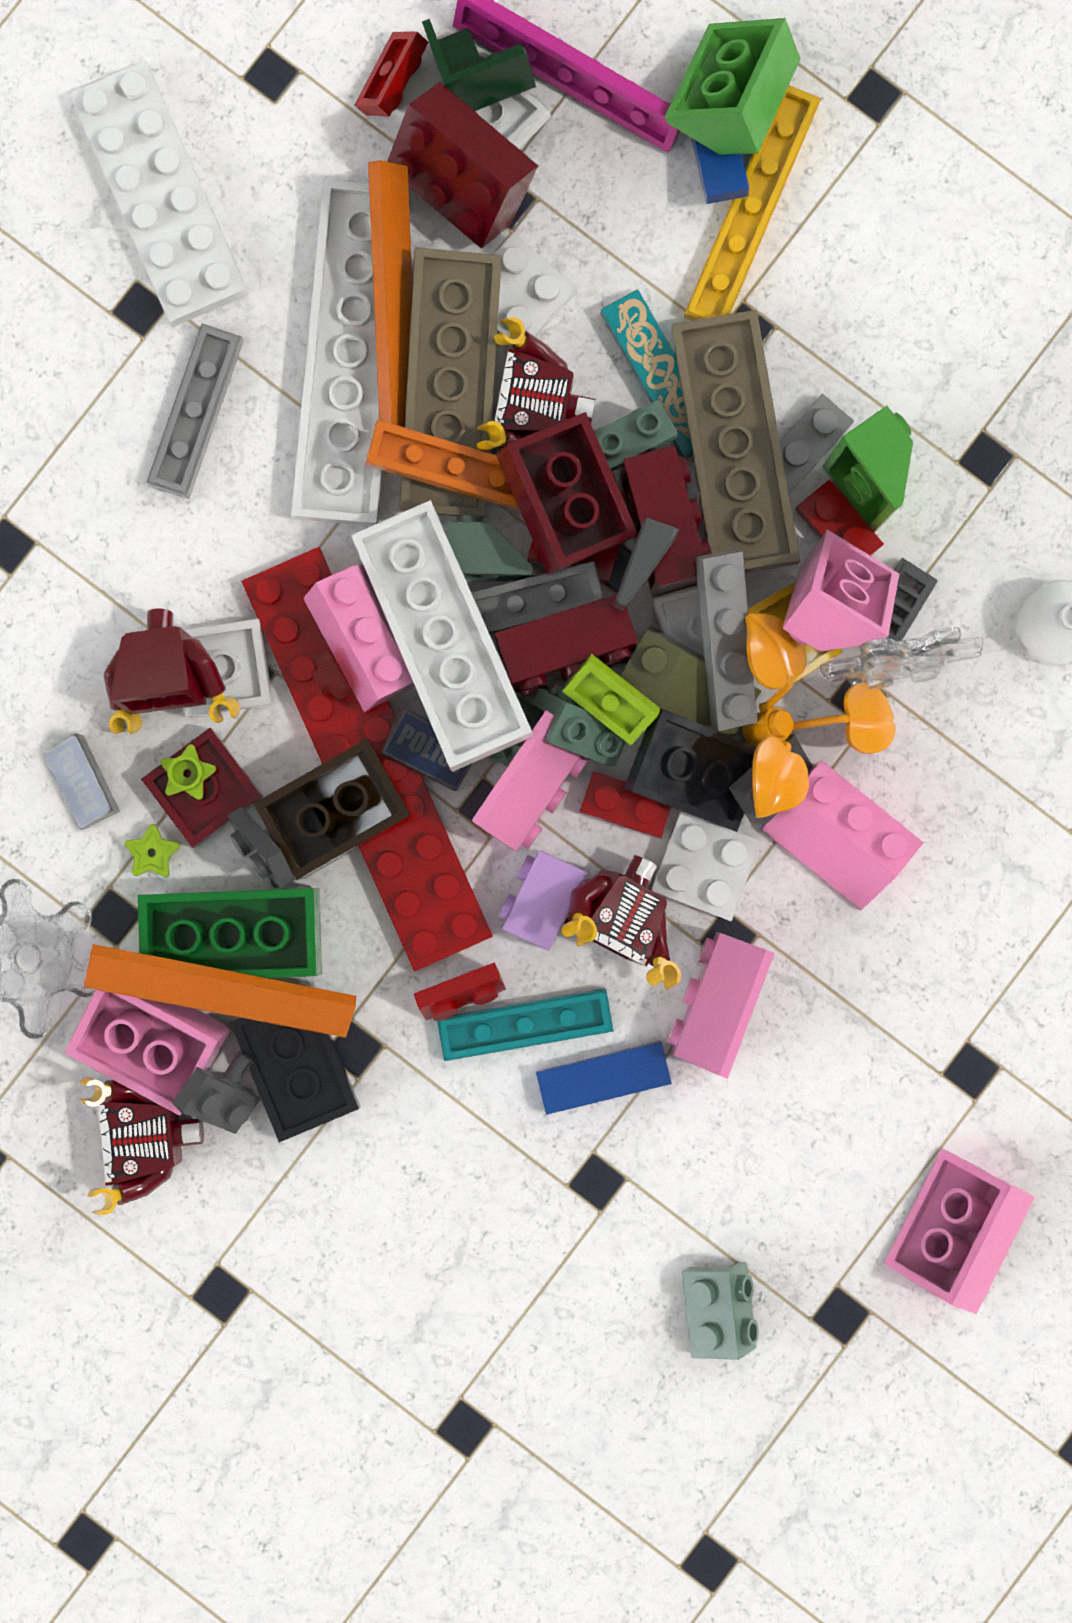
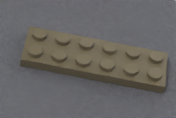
M415 247L404 428L477 450V443L484 440L490 441L488 433L484 430H477V427L492 421L496 358L494 335L497 334L502 255ZM401 476L399 512H405L431 500L437 515H475L482 518L486 517L487 501Z
M757 310L672 324L671 331L704 527L712 553L733 549L743 551L745 573L799 564L800 556Z

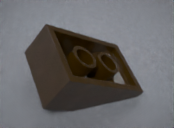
M368 739L361 741L253 803L275 844L282 851L296 880L311 876L411 815Z

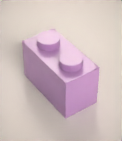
M540 850L536 858L527 855L517 876L518 879L524 881L518 896L509 894L498 916L506 920L502 929L549 951L569 910L571 892L582 883L586 872Z

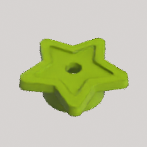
M192 744L187 746L181 756L177 758H163L160 761L168 774L169 780L165 790L168 796L186 791L197 800H201L203 798V781L216 772L214 765L199 760L197 751ZM187 769L191 771V776L188 778L184 776V771Z
M151 824L143 838L127 840L125 842V847L135 857L132 874L139 876L152 870L165 878L169 877V861L171 856L180 849V843L165 840L162 838L157 825ZM154 849L156 852L155 856L150 857L148 851Z

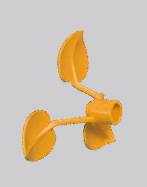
M751 613L744 616L747 625L746 648L750 670L754 678L762 686L768 689H779L766 702L759 704L760 711L757 712L758 723L742 726L743 736L747 743L757 747L754 753L752 770L753 800L756 817L763 818L795 808L802 803L807 795L809 777L806 764L800 755L790 752L791 744L784 741L793 730L847 723L846 739L850 747L863 754H874L883 751L892 743L896 726L893 722L894 715L887 698L877 686L867 682L852 685L845 693L843 703L846 715L793 722L791 715L787 711L778 707L773 708L793 687L791 677L798 676L804 672L806 667L805 648L803 644L795 641L789 632L783 629L784 620L769 614Z

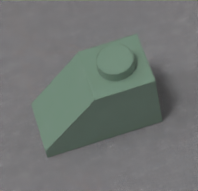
M475 515L457 516L456 522L447 521V539L466 581H518L532 577V565L490 522H482V517Z

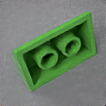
M786 18L710 23L665 115L667 123L720 155L759 153L800 61V56Z
M887 405L845 434L822 466L839 491L874 532L878 531L903 505L913 441L910 438L911 429L908 423L899 413L893 414Z

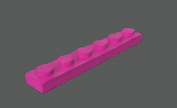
M457 0L452 27L459 31L469 27L474 40L495 52H500L521 43V46L526 50L534 75L665 152L669 153L677 142L680 131L669 125L665 119L670 103L494 0Z

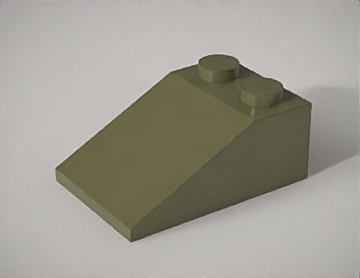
M650 626L620 677L659 708L711 728L704 656ZM755 687L756 700L762 691ZM740 727L719 732L734 738Z

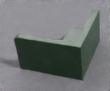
M430 18L422 21L445 87L472 110L477 111L536 87L525 48L521 46V43L480 59L469 27L437 40Z

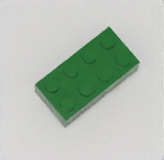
M319 888L138 895L139 953L263 978L310 977L322 974Z

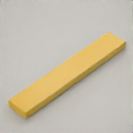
M788 86L759 153L751 155L745 169L749 184L748 197L732 200L685 311V318L693 321L731 314L821 98L793 86Z

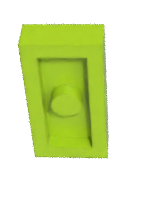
M593 654L588 657L562 690L563 693L629 745H632L654 721L661 709Z

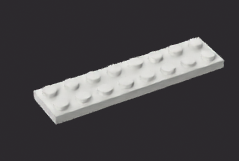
M324 179L291 516L293 519L373 526L378 523L383 470L365 465L376 421L379 420L369 183Z

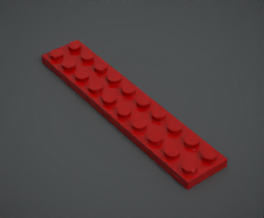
M317 547L241 582L254 612L260 620L262 630L321 763L327 762L361 741L368 739L411 813L409 817L361 845L359 849L415 972L493 937L422 775L380 754L395 719L389 701L364 712L303 599L316 582L332 575L320 547Z

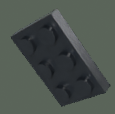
M660 709L659 715L645 731L623 789L737 832L744 812L729 787L753 766L754 753L757 747L667 710Z
M241 1017L230 1022L242 1053L254 1061L249 1067V1071L279 1143L361 1108L331 1035Z

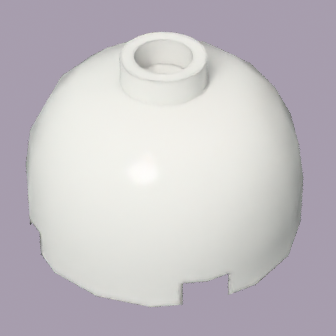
M1055 580L1038 586L1023 599L1016 613L1015 630L1018 638H1021L1022 644L1027 648L1025 651L1031 658L1045 665L1065 666L1072 663V581Z

